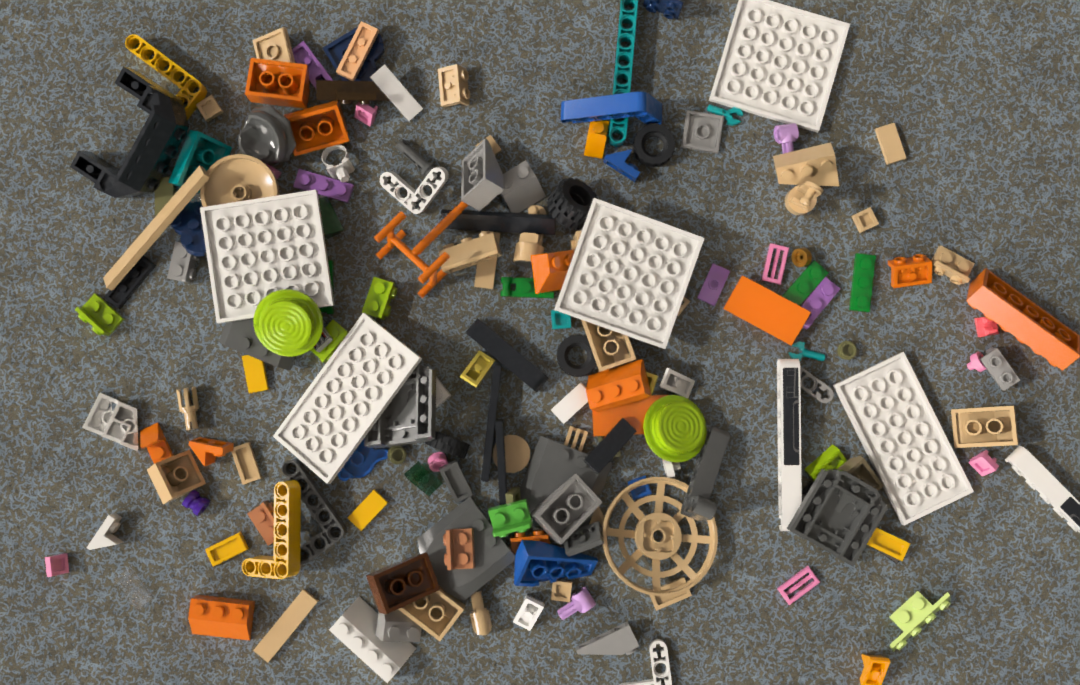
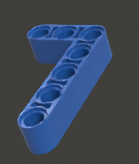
M631 92L561 102L562 123H566V121L583 123L636 117L647 125L650 123L662 124V103L647 92Z

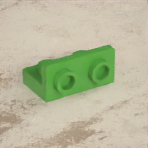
M526 499L488 509L493 526V537H506L516 531L519 533L526 532L532 527L533 520Z

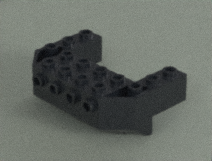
M123 66L115 84L138 98L140 101L137 106L150 114L121 168H115L92 152L80 150L70 166L94 182L93 188L114 198H132L153 193L159 187L163 174L168 171L171 159L178 153V147L186 138L189 128L183 100L137 70Z

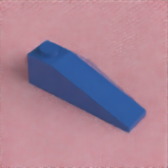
M521 540L515 554L514 584L515 586L533 587L539 586V582L550 581V583L557 582V579L564 577L574 579L589 576L592 574L598 559L582 553L568 557L565 553V548L541 541Z

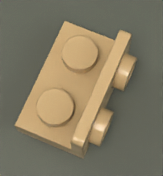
M458 64L438 69L441 106L470 105L469 74L467 69Z
M938 246L931 260L933 272L940 276L945 275L949 277L952 283L961 285L970 281L968 276L975 263L951 250Z

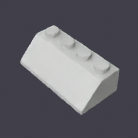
M359 596L329 631L388 683L416 650V647L410 642H382L375 636L378 613Z

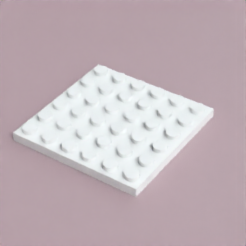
M738 0L709 101L731 108H739L741 111L782 123H795L799 128L818 133L850 24L770 0Z
M317 190L200 208L216 322L218 324L254 318L255 310L261 300L268 294L282 289L297 290L308 295L319 308L335 306Z
M593 198L554 310L666 349L704 238Z

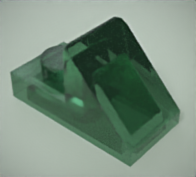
M419 461L404 474L409 481L428 496L443 484L425 463L422 464Z

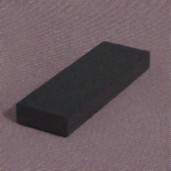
M143 255L116 288L112 291L109 290L104 298L116 308L121 309L156 265Z
M621 418L583 461L596 474H599L637 431L624 418Z

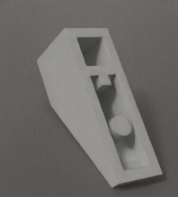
M627 621L576 646L577 654L623 655L625 653L629 655L637 650L636 648L639 647V644Z

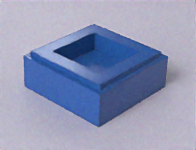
M646 475L629 480L627 483L630 485L641 479H646ZM649 484L631 490L633 500L652 494Z

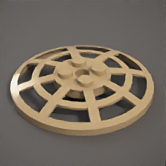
M667 477L641 479L623 489L613 499L607 509L602 527L604 553L614 573L634 590L653 596L679 594L700 582L714 561L718 544L717 526L714 517L711 520H707L710 536L698 535L694 519L681 514L682 503L671 497L664 496L665 484L680 488L686 493L689 487L684 482ZM657 483L656 495L643 497L634 502L628 494L631 490L642 485ZM623 499L628 509L621 518L619 529L608 528L612 511L617 503ZM655 501L654 513L645 516L639 509V506ZM663 502L675 506L680 511L673 517L662 513ZM633 513L639 520L635 530H624L627 519ZM686 517L690 525L691 535L681 534L678 522ZM657 530L663 535L660 542L655 541L653 538V534ZM607 536L618 537L619 547L625 558V561L619 568L614 563L610 554ZM624 538H635L638 549L631 556L625 547ZM681 542L691 543V546L683 560L677 554V550ZM697 543L709 544L706 559L700 570L695 573L688 564L696 552ZM642 555L652 559V571L642 568L636 561ZM670 557L677 564L676 567L670 570L660 572V560ZM632 567L639 573L652 577V589L635 584L624 573ZM681 570L690 578L689 581L678 587L661 590L660 578L675 575Z

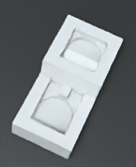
M580 382L551 409L563 424L588 402L586 387Z

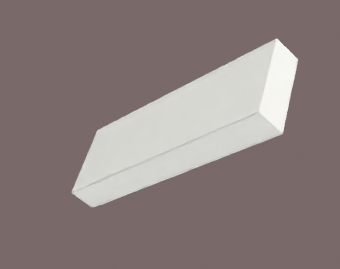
M385 64L370 77L408 121L423 109Z

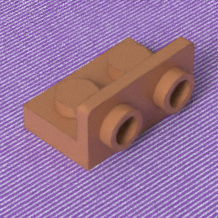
M267 500L247 514L269 546L274 543V503H269Z
M474 529L446 530V534L443 536V543L447 554L444 555V564L447 566V570L475 568Z

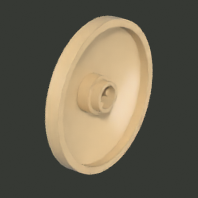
M244 154L229 155L216 161L207 170L209 180L200 189L203 207L279 195L278 182L271 169L259 159Z

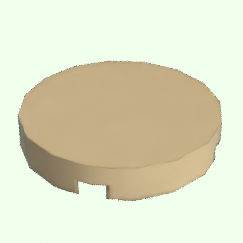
M506 435L504 436L506 473H516L527 466L531 451L528 443L522 437ZM495 443V446H494V448H493V455H492V457H493L494 463H495L496 466L498 467V465H497V446H496V443Z

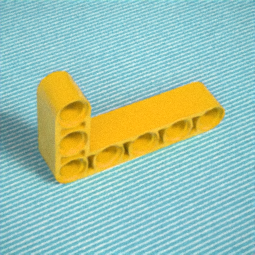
M134 34L129 35L125 40L126 48L181 89L176 96L183 100V103L188 102L185 107L188 120L197 109L196 104L206 97V87L141 37ZM140 43L139 47L135 49L136 44ZM155 54L154 58L149 60L150 56ZM169 65L168 70L164 71V68ZM184 76L183 81L179 82V78ZM199 87L198 92L193 93L194 89Z
M282 481L275 485L274 556L260 555L245 559L242 563V571L245 575L285 579L299 573L301 487L298 481Z

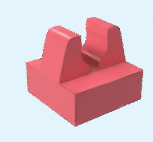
M986 317L974 318L978 337L999 334L998 325L995 321L988 320Z

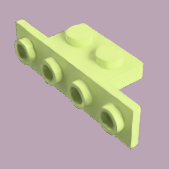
M917 591L889 617L903 631L890 644L893 652L896 649L901 650L908 643L906 640L911 635L913 637L917 636L922 630L920 628L922 625L931 623L936 618L935 614L940 609L944 611L951 604L949 602L951 597L948 592L932 605Z

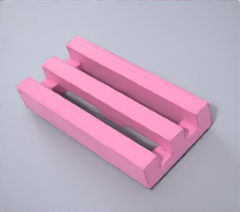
M770 243L761 281L781 285L789 247ZM773 249H776L771 275L769 278L767 277L770 267ZM780 250H783L778 278L774 279Z
M806 566L779 586L777 590L788 605H791L819 584L820 581L810 567ZM806 573H809V575H807L793 587L788 589L786 592L783 591L791 584H793L795 581L804 576ZM813 578L814 581L789 599V594Z

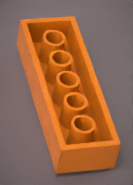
M987 268L969 284L966 301L973 309L981 311L988 320L995 321L1002 330L1013 334L1020 343H1025L1031 347L1035 354L1042 355L1052 366L1058 367L1063 371L1080 357V335Z

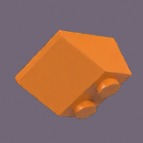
M574 250L531 255L535 294L561 290Z

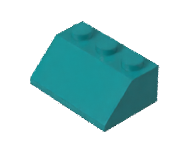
M189 130L168 183L181 187L199 165L207 172L216 161L229 156L232 147L200 131Z

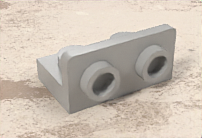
M175 241L167 279L191 284V281L196 277V269L194 268L200 256L189 254L180 242Z
M991 347L985 351L986 355L980 360L1001 390L1004 391L1020 381L998 348Z

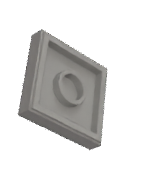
M687 110L681 148L718 154L724 116Z

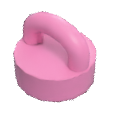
M436 452L430 455L428 458L429 468L434 472H439V467L448 464L445 453Z

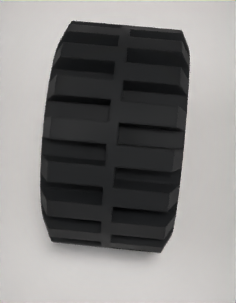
M564 178L549 195L547 206L549 207V212L552 213V217L559 224L564 225L566 228L569 227L571 230H581L593 198H598L596 197L597 194L585 182H581L579 179Z

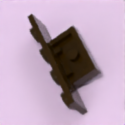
M316 80L317 100H341V104H352V100L360 101V104H372V101H390L374 81Z

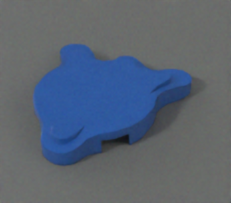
M364 438L338 473L339 479L347 481L351 478L365 477L374 469L379 461L388 459L387 453L389 449L368 448L364 446Z

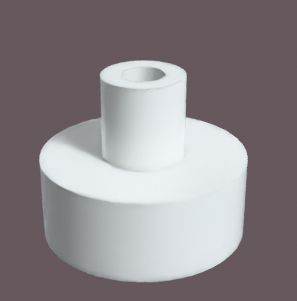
M662 460L666 477H675L674 471L681 469L680 463Z

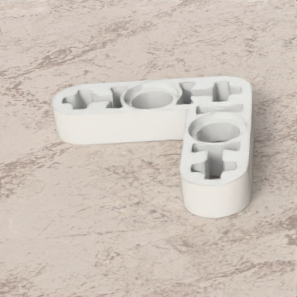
M444 167L433 168L418 189L415 190L397 173L388 171L380 176V184L409 211L418 214L427 209L447 182L449 174ZM441 172L440 176L442 179H438L435 183H433L432 181H434L437 178L436 173ZM390 176H391V182H392V183L388 184V183H387V182H388V178H386V177H390ZM426 185H429L432 188V194L430 196L426 195L424 192V187ZM401 187L406 188L408 192L405 198L399 193ZM421 198L425 199V200H422V201L419 203V206H420L421 208H417V209H416V208H415V206H416V203H415V202L421 200Z
M655 639L649 645L653 679L626 682L619 685H661V680H656V677L664 678L665 685H672L668 650L665 642L661 639ZM656 644L664 647L660 650L661 657L665 656V659L659 658L654 660V658H658L656 650H653V648H656ZM658 663L666 665V670L663 673L656 672L655 667Z

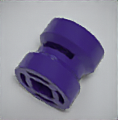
M195 489L182 502V505L185 508H191L193 514L197 517L210 504V500L206 497L202 498Z

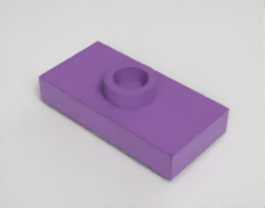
M713 263L697 299L715 306L730 271Z

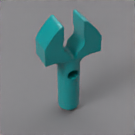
M711 104L707 107L708 112L724 116L727 120V125L735 126L741 122L733 119L731 116L737 114L742 117L743 112L739 108L732 107V109L725 110Z
M800 341L793 343L792 347L799 348L802 353L788 352L792 359H799V361L803 357L824 361L826 357L825 354L807 350L804 346L805 343Z

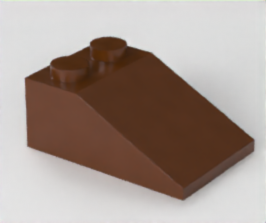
M427 552L366 575L379 613L389 614L440 590Z

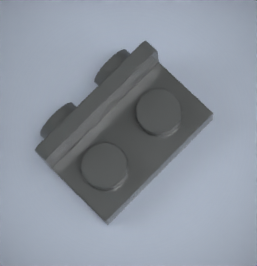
M599 521L576 529L564 542L565 553L568 557L604 544L603 526Z

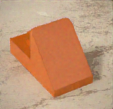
M158 422L140 431L141 449L147 448L154 464L174 456Z
M198 437L189 441V446L204 466L215 463L216 456H225V454L234 449V443L205 437Z

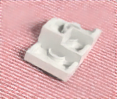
M99 393L82 428L135 451L138 450L137 408ZM109 402L110 404H112V402L116 403L114 410H112L111 406L110 408H108Z

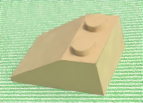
M1015 406L951 409L954 448L1019 445Z

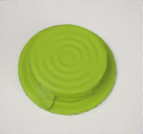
M292 289L274 291L261 300L255 310L253 320L255 333L263 346L275 354L288 357L302 355L311 350L322 335V313L315 301L300 291Z
M668 395L656 400L647 410L643 423L644 436L650 449L658 457L669 462L679 463L692 459L701 451L706 440V422L700 408L683 396Z

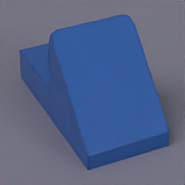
M632 150L608 154L604 157L603 162L633 182L640 175L635 165L625 163Z

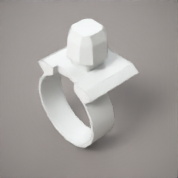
M338 144L327 147L323 151L322 161L327 167L326 169L333 179H339L343 183L347 182L350 178L349 174L354 172L355 168L349 160V153L346 148ZM339 149L346 152L342 163L339 165L326 164V158L331 151Z

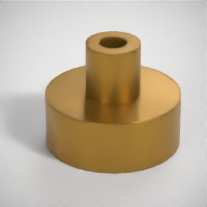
M804 247L795 249L791 256L792 262L796 267L808 266L811 263L812 254Z

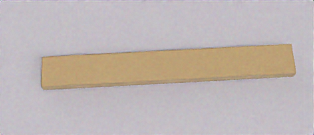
M198 166L103 277L106 288L111 291L116 288L209 180V176L203 167Z

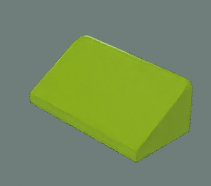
M832 444L804 470L815 481L821 469H838L847 460L840 449Z

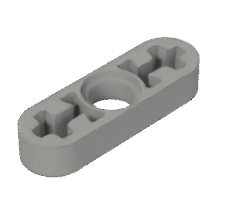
M800 366V375L802 372L805 374L800 378V389L820 403L830 402L834 396L833 390ZM807 377L813 381V386L809 389L803 386V380ZM820 384L818 389L821 391L827 390L828 398L821 399V394L818 391H815L814 394L812 391Z

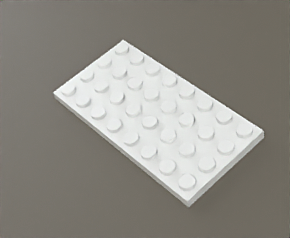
M363 313L273 437L324 482L331 484L422 358L370 316Z
M904 352L898 353L833 385L879 480L884 485L883 488L902 525L913 522L974 492Z

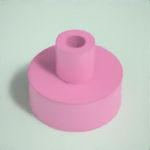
M976 352L970 356L971 362L967 364L969 370L976 369L978 372L986 370V367L980 360L984 356L981 352Z

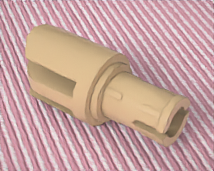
M196 386L191 389L194 406L191 403L189 388H184L186 407L183 404L181 389H176L179 411L185 417L186 431L192 430V428L199 429L196 412L199 409Z
M478 591L470 596L473 611L470 614L472 627L476 634L487 635L492 628L490 613L487 608H484L482 591Z

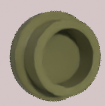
M843 341L838 345L837 353L841 359L850 360L856 356L857 348L853 342Z
M400 445L392 446L388 450L387 457L391 463L401 464L405 461L407 452Z

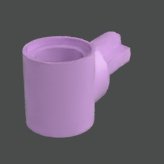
M792 123L775 126L774 139L778 144H782L783 154L794 151L793 142L799 136L797 125Z
M586 587L581 588L582 591L577 594L573 593L571 595L572 601L557 610L562 620L577 611L585 613L596 605Z

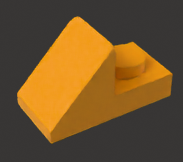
M609 121L590 122L584 156L603 158Z
M862 654L864 668L860 677V684L882 685L890 659L879 655Z

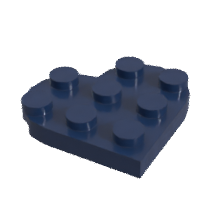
M357 28L323 47L324 52L336 70ZM379 33L355 81H373L370 77L378 70L375 62L384 53V43ZM340 76L342 81H351L345 77Z
M190 201L170 225L177 234L181 235V244L189 254L205 256L206 246L200 208L203 206L201 202Z

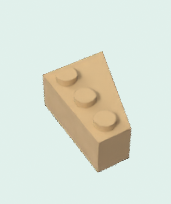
M831 142L773 156L779 184L801 185L809 181L818 186L839 187L836 158Z

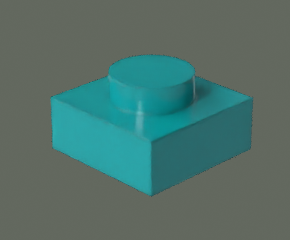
M551 310L552 330L571 328L570 315Z

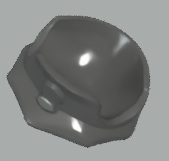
M272 105L253 108L248 113V119L238 136V145L242 154L255 157L268 164L288 162L296 147L290 121Z

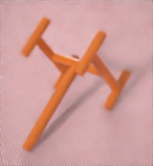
M461 201L412 250L401 241L406 236L402 229L396 235L394 234V229L406 218V215L400 211L374 237L380 243L387 236V244L376 253V256L381 260L395 246L423 271L418 280L424 284L429 279V282L417 293L421 298H424L448 274L443 272L442 269L438 272V269L450 256L443 252L428 266L418 255L462 213L468 204Z

